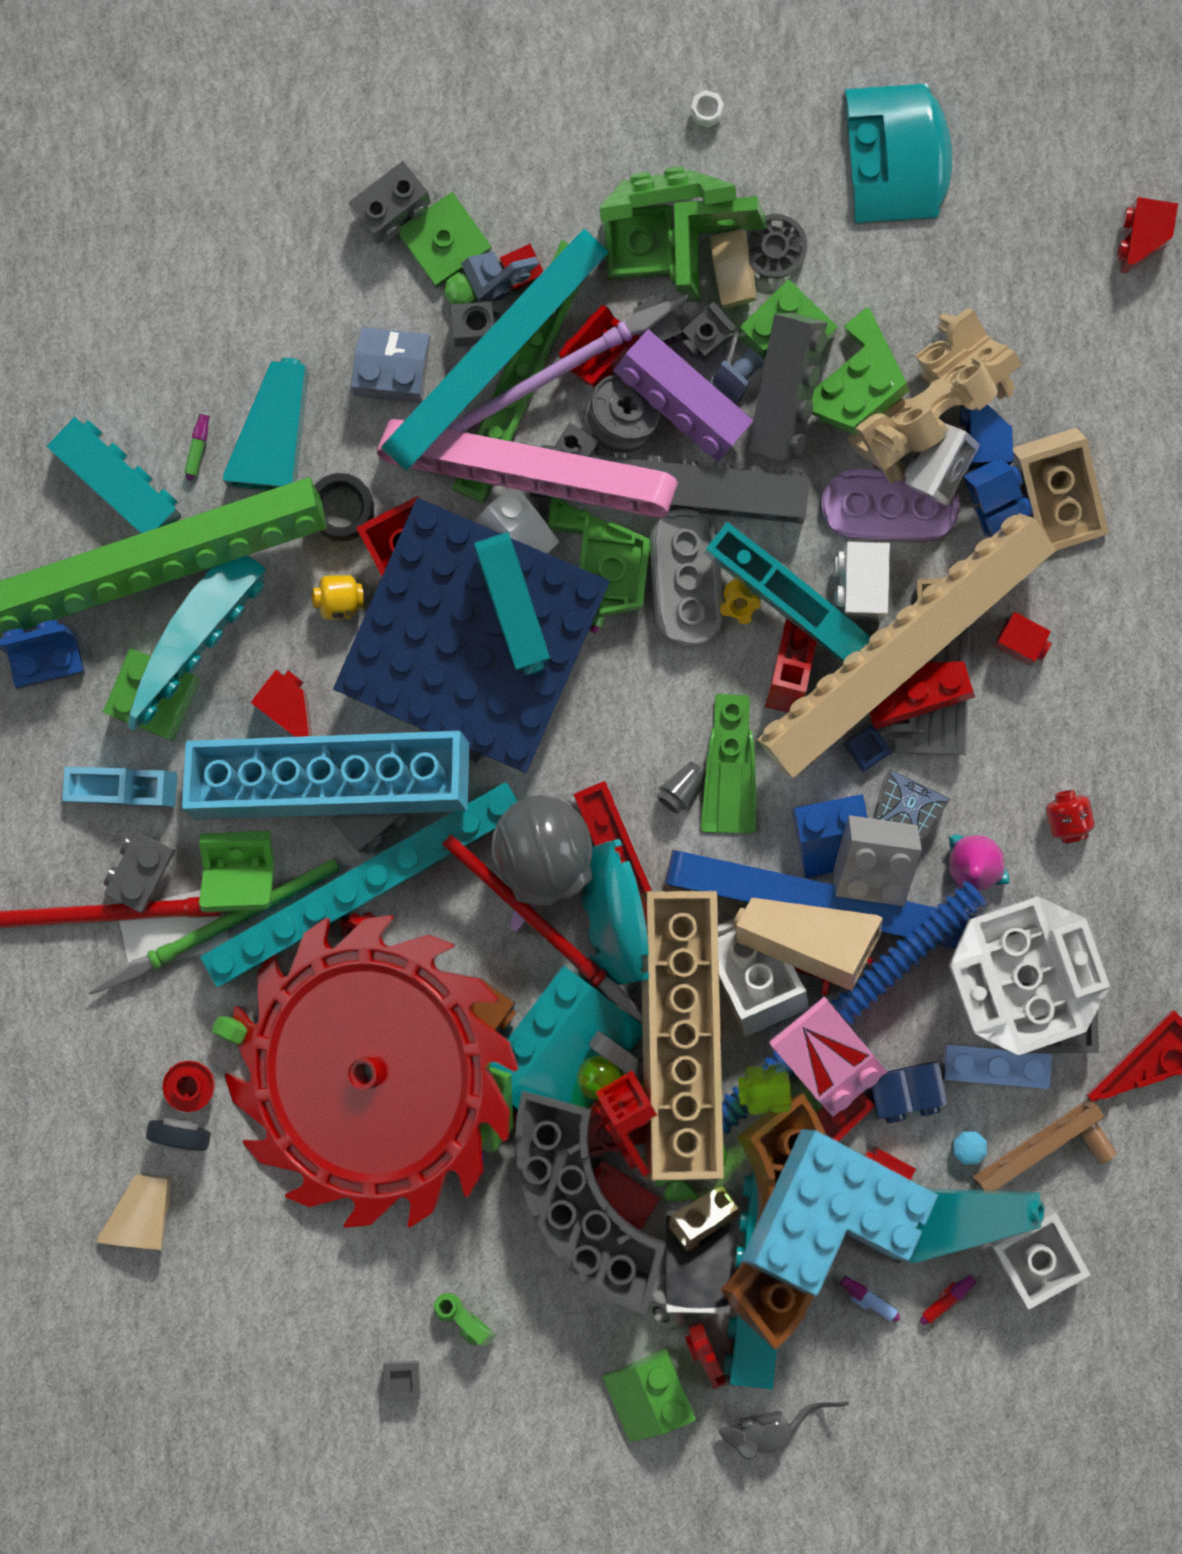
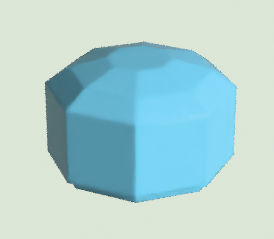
M961 1131L952 1141L953 1155L964 1165H978L987 1156V1141L976 1131Z

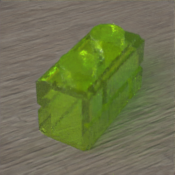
M784 1063L767 1065L766 1069L762 1065L746 1067L744 1071L745 1077L738 1078L740 1106L748 1105V1112L751 1115L767 1114L769 1110H772L773 1113L789 1112L790 1108H792L787 1067H785Z

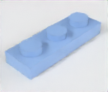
M945 1044L943 1079L1049 1089L1052 1054L1024 1053L1015 1055L1005 1049Z

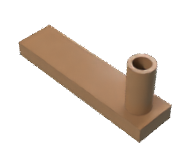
M1086 1099L972 1177L981 1190L995 1191L1078 1134L1081 1135L1099 1164L1108 1162L1117 1152L1097 1123L1105 1116L1098 1105Z

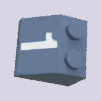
M362 327L353 365L351 388L354 395L421 403L424 396L430 334Z

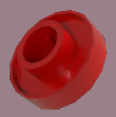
M193 1060L178 1062L169 1068L164 1076L162 1085L164 1097L169 1105L178 1111L188 1113L198 1111L208 1105L214 1096L216 1087L214 1075L210 1069L203 1063Z

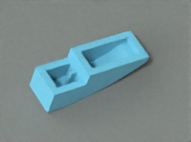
M64 767L62 801L175 807L177 773L165 770Z

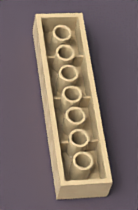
M717 891L645 892L640 895L649 954L641 955L643 963L641 972H649V979L642 980L644 1092L657 1113V1116L650 1119L644 1125L645 1165L650 1173L645 1178L648 1180L724 1179Z

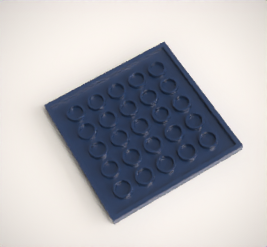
M417 497L335 682L333 691L428 732L461 731L469 742L470 750L527 774L610 581L511 538L550 656V661L544 663V670L525 676L524 671L516 673L475 555L474 543L492 538L501 533Z

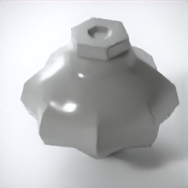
M657 1291L651 1296L648 1314L653 1318L654 1323L670 1331L683 1325L685 1321L683 1313L666 1311V1292Z

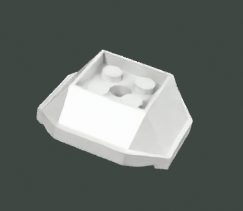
M1033 897L969 919L949 963L972 1033L1015 1055H1021L1085 1033L1101 1001L1105 998L1110 988L1087 919L1040 897ZM1025 965L1029 966L1034 973L1033 981L1027 986L1022 985L1017 977L1019 969Z

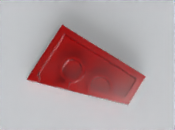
M927 662L869 712L875 730L975 698L965 663Z

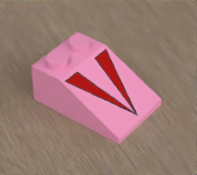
M825 997L769 1042L832 1116L846 1109L857 1096L867 1088L874 1086L879 1078L887 1073L882 1064Z

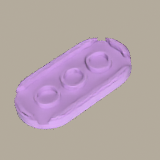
M850 469L837 475L826 486L821 498V512L829 528L845 538L930 542L943 537L950 531L957 521L960 503L956 492L947 507L904 484L907 479L906 477L900 482L896 480L890 483L882 470Z

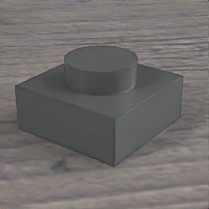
M419 1361L384 1362V1400L420 1399Z

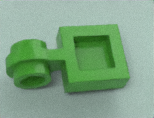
M443 1293L435 1300V1315L442 1321H455L462 1328L459 1334L472 1346H475L477 1343L480 1346H489L497 1336L473 1312L468 1311L463 1306L461 1299L457 1295ZM447 1301H450L453 1308L447 1314L444 1311V1305Z

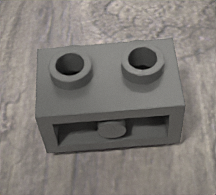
M402 161L348 203L352 214L378 245L383 240L389 241L401 231V226L410 219L416 220L423 216L428 210V205L431 204L428 191L404 161Z

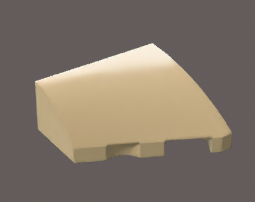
M136 1174L98 1235L97 1243L162 1250L164 1246L166 1213L169 1212L172 1177Z

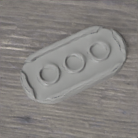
M689 508L670 511L666 517L660 518L655 523L650 534L655 620L659 630L669 641L683 647H695L709 641L721 627L724 618L720 612V606L723 603L721 567L703 554L707 546L717 535V532L712 523L702 517L701 513Z

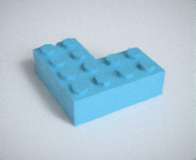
M801 1130L741 1261L802 1293L817 1296L845 1234L893 1259L909 1261L922 1233L916 1227L918 1224L925 1225L938 1195L816 1130Z

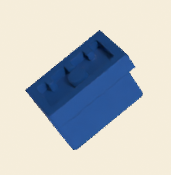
M56 620L37 624V630L24 633L23 629H14L2 633L3 638L0 639V650L8 655L14 685L17 689L85 673L76 632L64 624H58Z

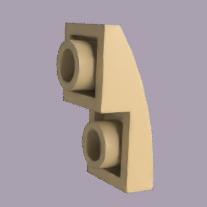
M743 228L710 237L715 276L722 307L725 309L757 301L754 271L749 263L747 235Z

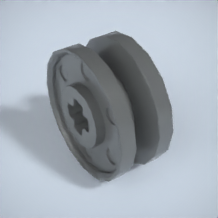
M617 374L604 378L595 387L584 411L585 426L589 434L599 440V444L602 447L614 452L624 453L642 448L651 438L653 431L656 430L662 415L659 410L653 408L636 390L625 384Z

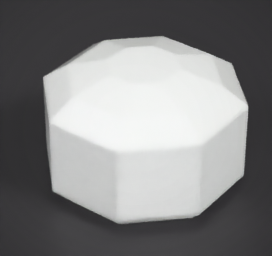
M704 90L694 96L690 114L696 124L709 128L720 122L724 103L718 93Z

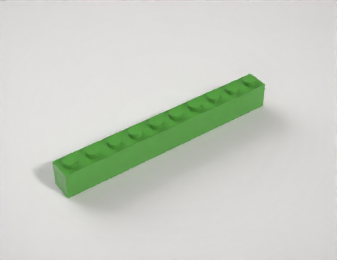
M307 477L1 580L0 638L3 637L2 633L9 630H26L37 626L39 623L53 621L325 530L327 526L321 498L311 478Z

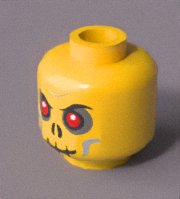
M350 575L323 576L319 581L318 587L312 588V607L319 608V613L325 620H351L356 616L357 611H362L363 609L362 584H357L355 578Z

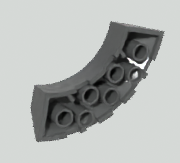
M522 1091L516 1122V1161L527 1206L545 1241L556 1256L583 1283H586L612 1302L646 1315L666 1242L642 1232L629 1223L612 1206L602 1191L592 1166L589 1149V1129L593 1109Z

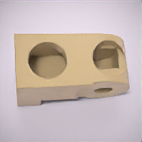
M719 1187L673 1213L669 1228L685 1251L688 1252L696 1247L699 1241L714 1233L717 1228L723 1227L732 1221L741 1210L724 1187Z

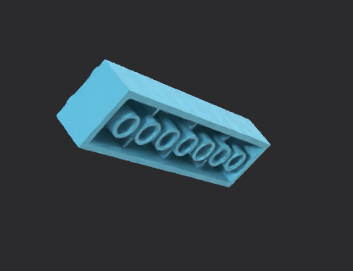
M461 731L186 741L182 809L195 820L467 811L469 742Z

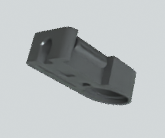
M598 1030L588 1045L624 1072L633 1071L637 1080L644 1085L643 1062Z

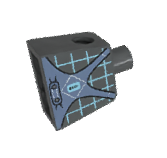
M890 769L884 776L872 819L918 825L921 842L949 803L950 798Z

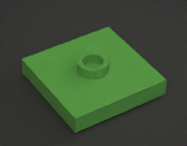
M453 192L429 207L420 218L410 220L401 226V231L398 233L435 288L439 287L456 273L462 271L461 263L465 259L485 254L492 250V246Z
M671 205L632 208L633 217L603 222L605 248L609 251L606 255L608 280L670 276V263L676 262L675 249L671 250L669 243V229L673 228Z

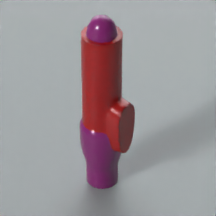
M969 1274L965 1279L957 1283L952 1282L939 1293L940 1298L921 1313L920 1323L922 1325L932 1324L955 1303L961 1301L971 1288L977 1284L975 1279Z

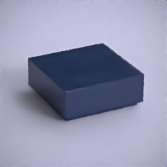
M873 724L843 744L862 773L892 753L878 730H875Z

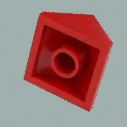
M419 496L356 527L381 576H383L413 505Z

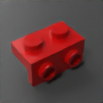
M601 305L595 313L588 317L580 330L564 344L562 350L558 353L559 358L563 359L602 337L608 330L613 327L617 328V324L621 321L613 316L608 307ZM636 334L632 336L630 341L623 340L622 344L605 350L569 372L595 389L604 378L614 373L613 370L630 348L640 339V336Z

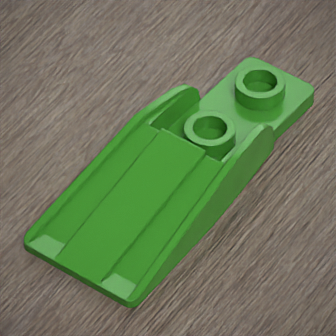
M718 694L715 697L714 728L711 730L705 769L706 774L704 777L701 830L703 832L753 834L756 831V765L752 730H749L750 698L747 695Z

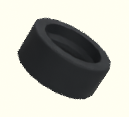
M334 473L323 477L314 485L321 501L330 490L344 487L353 490L359 496L362 505L361 513L353 524L346 527H335L326 521L327 529L319 532L334 541H349L358 538L360 534L356 527L374 518L375 504L368 487L361 479L348 473Z

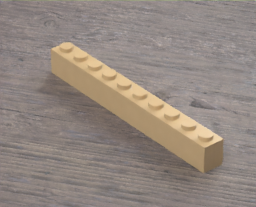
M1019 513L1006 519L996 534L979 542L975 547L974 553L967 559L955 563L949 569V574L939 583H934L927 587L922 593L923 597L913 605L903 608L896 615V620L887 628L875 632L870 637V642L860 651L853 652L843 661V666L833 674L823 677L817 683V688L807 697L796 700L784 717L767 725L763 731L764 734L757 741L778 768L792 778L798 775L1051 556L1056 549L1035 518Z

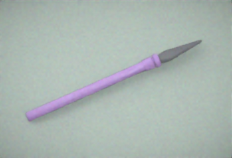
M688 294L636 312L625 323L619 322L617 328L613 327L605 332L602 337L459 417L446 429L463 432L605 350L622 344L623 340L630 341L632 336L646 332L685 301L689 297Z

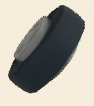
M164 1118L163 1121L151 1120L146 1131V1139L157 1143L158 1147L184 1153H193V1150H207L211 1137V1132L199 1128L196 1123L172 1118Z

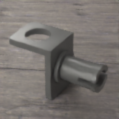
M569 423L552 450L589 457L593 450L596 453L598 452L599 440Z

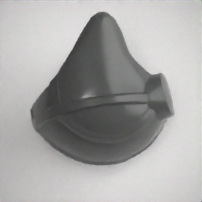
M529 796L511 805L499 819L492 837L493 860L500 876L512 889L518 902L530 905H553L556 901H566L590 882L593 877L590 866L592 860L591 837L585 821L572 806L549 796Z

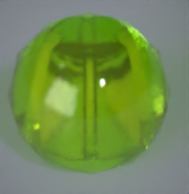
M596 1055L586 1059L580 1065L576 1077L581 1092L588 1098L599 1100L595 1092L620 1078L621 1075L616 1065L605 1057Z

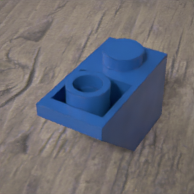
M988 404L980 411L977 408L970 410L964 405H960V425H965L966 432L980 444L968 469H978L998 458H1001L1010 466L1013 463L1012 427Z

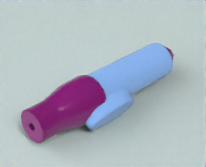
M846 1275L842 1278L839 1285L848 1291L851 1295V1300L865 1310L871 1308L889 1322H898L900 1320L898 1310L872 1293L866 1286L850 1279Z

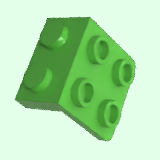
M271 832L200 833L199 845L203 863L199 901L200 909L203 912L268 909L271 906L275 865Z

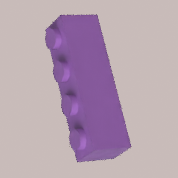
M649 329L630 348L613 370L621 377L625 384L636 390L653 408L659 410L674 423L677 429L689 436L705 453L712 456L717 462L754 421Z

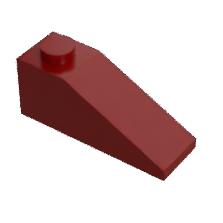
M785 618L765 702L766 708L786 713L790 711L791 705L796 700L805 697L816 647V641L787 618Z

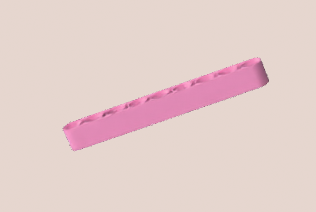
M392 419L386 425L376 453L383 461L400 466L380 448L404 422L403 420ZM445 429L410 467L655 518L667 516L678 485L677 480L672 475L662 471Z

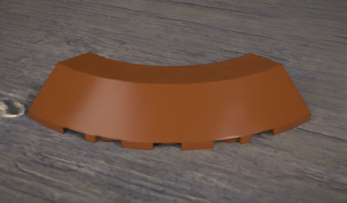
M803 1093L764 1114L736 1137L747 1154L755 1176L758 1194L756 1227L800 1131L816 1130L826 1134L817 1114ZM744 1262L741 1263L730 1280L719 1289L740 1318L774 1350L795 1331L805 1318V1312L816 1296L802 1293Z

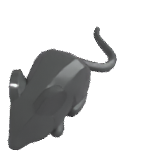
M819 1402L808 1405L796 1415L790 1424L785 1420L781 1411L759 1414L756 1420H752L751 1417L740 1418V1426L733 1425L719 1428V1434L743 1458L751 1460L757 1457L758 1452L774 1453L782 1450L788 1443L792 1432L808 1412L824 1407L847 1406L849 1402Z

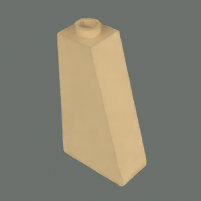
M751 898L746 909H739L733 927L736 928L738 943L852 991L882 935L883 918L873 914Z

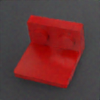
M630 1071L595 1092L601 1102V1105L596 1107L614 1142L620 1148L630 1169L638 1167L643 1177H646L650 1173L628 1132L644 1126L650 1119L657 1116V1113L633 1071Z

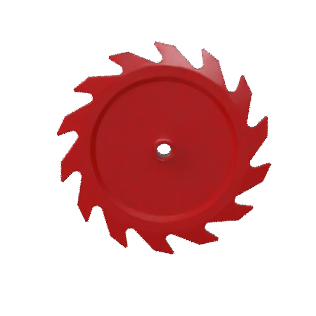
M393 915L364 919L335 948L330 947L327 941L330 919H323L304 933L287 976L283 975L280 971L277 955L263 962L257 974L259 1021L257 1024L249 1019L240 1006H235L233 1011V1018L240 1021L247 1029L243 1043L237 1045L250 1071L251 1078L247 1082L229 1073H226L224 1076L233 1102L262 1125L267 1133L264 1140H243L242 1143L260 1163L296 1171L303 1176L302 1186L286 1193L285 1198L307 1207L346 1197L352 1199L355 1208L343 1224L344 1228L373 1225L401 1197L408 1199L410 1202L407 1226L409 1228L413 1227L434 1213L451 1170L458 1173L464 1196L469 1197L483 1173L482 1123L487 1122L490 1124L502 1141L508 1140L510 1109L490 1072V1064L496 1062L514 1072L519 1068L510 1042L476 1016L473 1011V1006L476 1002L496 1003L499 1001V998L480 978L442 971L436 967L435 958L454 948V943L428 934L392 946L386 945L383 942V934L393 921ZM366 1064L372 1070L371 1080L365 1074Z

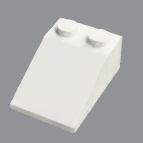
M735 918L718 925L719 983L746 1037L809 1009L806 990L794 967L738 943L736 928L733 927Z

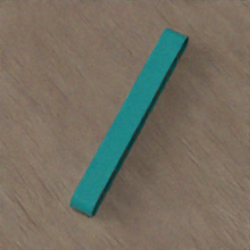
M584 228L380 448L407 471L603 260L609 251Z

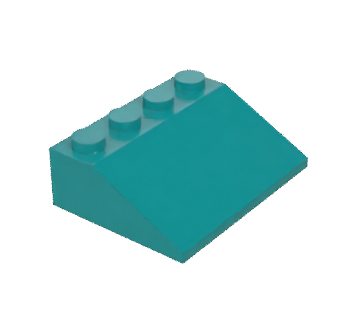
M564 965L507 1039L510 1042L519 1069L514 1072L496 1062H492L490 1067L511 1073L512 1105L519 1108L522 1091L588 1108L597 1096L595 1092L604 1087L618 1068L592 1049L588 1043L599 1030L630 1052L643 1035V1025Z

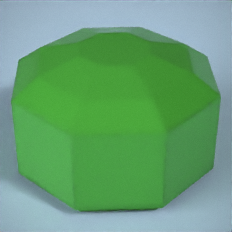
M456 273L446 281L445 297L450 304L475 303L477 301V296L466 274Z
M227 1016L217 1017L211 1029L212 1033L236 1045L242 1044L247 1034L246 1027L240 1021Z

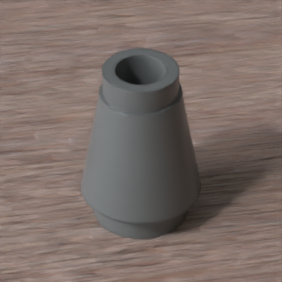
M689 761L686 766L659 787L660 792L657 795V799L667 809L678 814L681 809H687L706 773L696 763Z

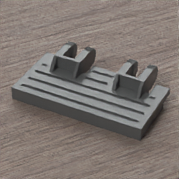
M971 625L928 662H964L969 675ZM968 700L910 718L909 724H891L879 728L878 732L911 734V738L895 739V753L966 755Z

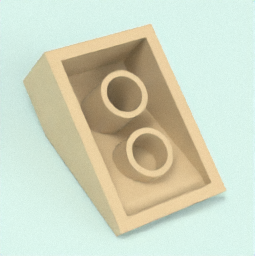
M1077 428L1013 447V463L1023 480L1020 489L1022 495L1027 497L1033 509V514L1029 516L1035 518L1056 550L1109 534L1088 440Z

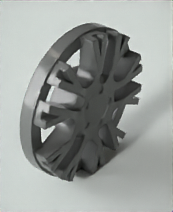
M782 214L766 215L767 235H764L762 230H748L746 232L749 263L751 268L761 277L768 279L785 278L797 271L802 265L807 253V238L803 228L791 217ZM771 221H782V230L780 232L773 231ZM792 226L794 230L786 237L784 233ZM752 233L761 237L762 242L759 244L750 243L749 239ZM800 237L802 247H792L789 245L790 240ZM757 249L762 251V253L750 255L749 252ZM788 251L800 255L799 258L796 259L787 255ZM759 258L767 259L764 269L755 263ZM783 259L788 260L792 266L783 270L780 261ZM771 261H777L776 272L770 271Z

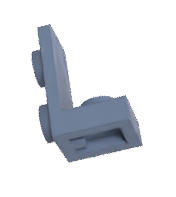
M494 252L471 256L461 263L477 299L482 300L492 297L494 301L512 293L511 288L530 278L529 272L539 264L537 257L512 262L502 270Z

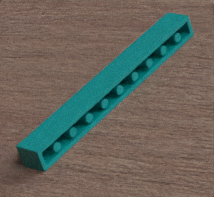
M504 782L469 802L467 811H454L200 956L216 987L226 986L261 966L264 961L272 956H278L301 943L304 933L323 919L329 918L331 926L453 856L442 845V842L450 834L467 848L493 833L503 813L517 802L508 783Z

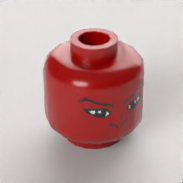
M1065 790L1054 794L1055 800L1046 806V814L1052 836L1061 839L1062 843H1074L1087 839L1089 837L1088 833L1095 827L1089 798L1083 795H1076L1075 790Z

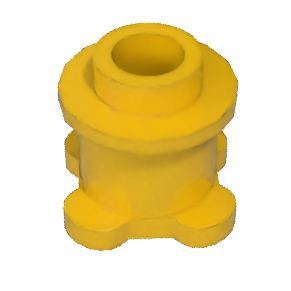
M737 579L731 580L724 589L726 602H723L720 606L721 614L738 619L740 624L750 623L753 612L761 607L760 597Z

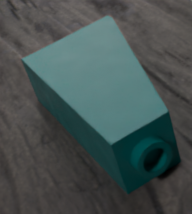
M284 357L280 359V362H270L223 473V482L227 487L269 491L297 481L309 371L305 364H301V360Z
M509 532L474 543L475 555L516 673L524 671L525 676L544 670V663L550 661V656Z
M928 1189L938 1196L925 1225L918 1224L916 1227L922 1233L909 1263L930 1260L1041 1229L1045 1208L1043 1202L1040 1201V1192Z

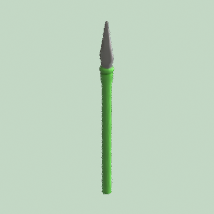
M333 858L272 890L271 906L340 871L336 860ZM263 910L232 911L172 943L156 948V951L150 950L147 956L132 960L89 991V994L93 995L140 978L153 968L160 969L162 963L167 964L177 958V955Z

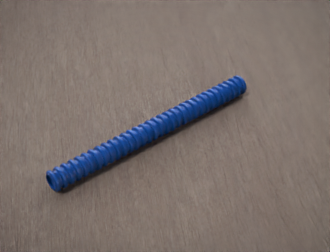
M964 881L962 883L963 888L960 890L956 888L954 896L950 897L948 895L945 898L947 900L945 904L939 903L937 905L939 909L936 912L931 910L929 912L930 917L927 920L922 918V924L919 927L917 925L913 926L914 931L911 934L908 932L904 934L906 938L903 941L898 940L896 942L897 946L894 949L890 947L888 949L889 953L886 956L882 954L879 957L881 959L880 962H873L871 970L865 969L863 971L864 976L862 978L859 977L852 991L847 990L845 993L841 991L838 993L840 997L837 1000L834 998L830 1000L831 1005L846 1023L852 1025L854 1023L853 1018L856 1015L861 1017L863 1015L861 1011L864 1008L866 1010L870 1009L871 1006L869 1004L872 1001L875 1003L879 1001L878 996L880 994L885 995L887 993L886 989L889 986L893 988L895 986L894 982L897 979L901 981L904 978L902 974L905 972L910 973L912 971L910 967L914 964L918 966L921 957L926 959L929 956L927 952L930 949L935 951L937 949L935 945L938 942L943 944L945 942L944 937L947 934L952 936V930L955 927L957 929L961 928L962 925L960 923L963 920L967 922L972 912L976 914L978 912L977 908L980 905L982 907L986 905V899L970 882ZM775 1050L773 1051L774 1056L772 1058H765L766 1063L763 1066L759 1064L755 1073L751 1071L748 1074L749 1078L747 1080L743 1078L740 1081L741 1085L739 1087L734 1086L732 1088V1094L726 1093L724 1095L725 1100L722 1102L723 1133L729 1134L733 1125L737 1127L740 1124L738 1120L741 1118L745 1120L748 1117L747 1112H754L756 1104L762 1105L765 1096L770 1098L773 1089L779 1090V1084L782 1081L786 1083L789 1081L788 1076L790 1074L795 1075Z

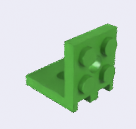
M757 196L737 198V200L705 205L704 201L674 203L675 228L669 229V243L671 250L675 249L676 262L670 263V277L672 284L676 283L677 292H681L682 295L688 294L689 297L686 299V302H700L698 234L731 232L742 228L744 231L766 229V215Z

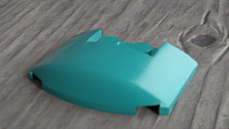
M926 83L844 90L855 224L937 218L940 212L939 207L947 195L950 186L952 144L944 112Z
M617 839L592 847L590 866L593 877L583 888L581 900L583 908L589 916V939L596 949V954L588 955L589 959L600 967L599 969H604L607 972V977L616 984L621 985L649 979V972L642 973L640 971L643 968L640 955L649 954L645 918L637 883L630 862L621 863L620 855L615 851L616 847L622 846L620 840Z

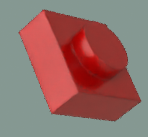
M530 243L499 257L503 269H505L512 262L537 256ZM540 262L529 272L530 278L512 287L514 291L533 283L541 275L543 269Z

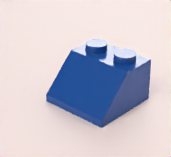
M863 794L796 807L791 810L805 878L833 873L848 816L868 818Z

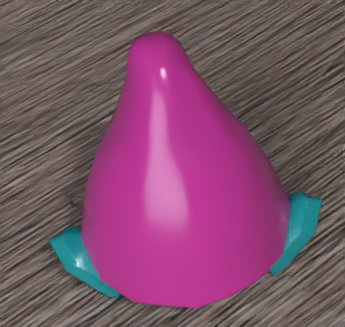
M954 834L949 837L951 850L949 874L958 887L963 888L962 883L964 881L970 882L978 891L988 889L992 885L1009 884L1010 876L1005 869L1004 854L994 840L981 835L965 837Z

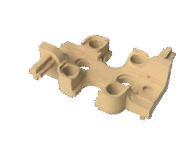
M970 308L965 309L958 316L941 314L939 316L941 323L937 325V329L946 334L948 341L934 342L915 355L924 371L920 376L929 387L913 398H900L883 414L872 415L856 427L858 435L852 434L847 438L853 450L882 469L890 483L896 480L900 482L905 478L906 469L900 460L911 450L916 452L927 450L946 437L944 433L948 429L945 423L938 419L945 410L955 405H964L970 410L977 408L980 411L995 397L1001 400L1005 396L1009 398L1014 394L1015 386L1009 375L1022 366L1018 356L1007 345H1002L992 340L986 334L974 310Z

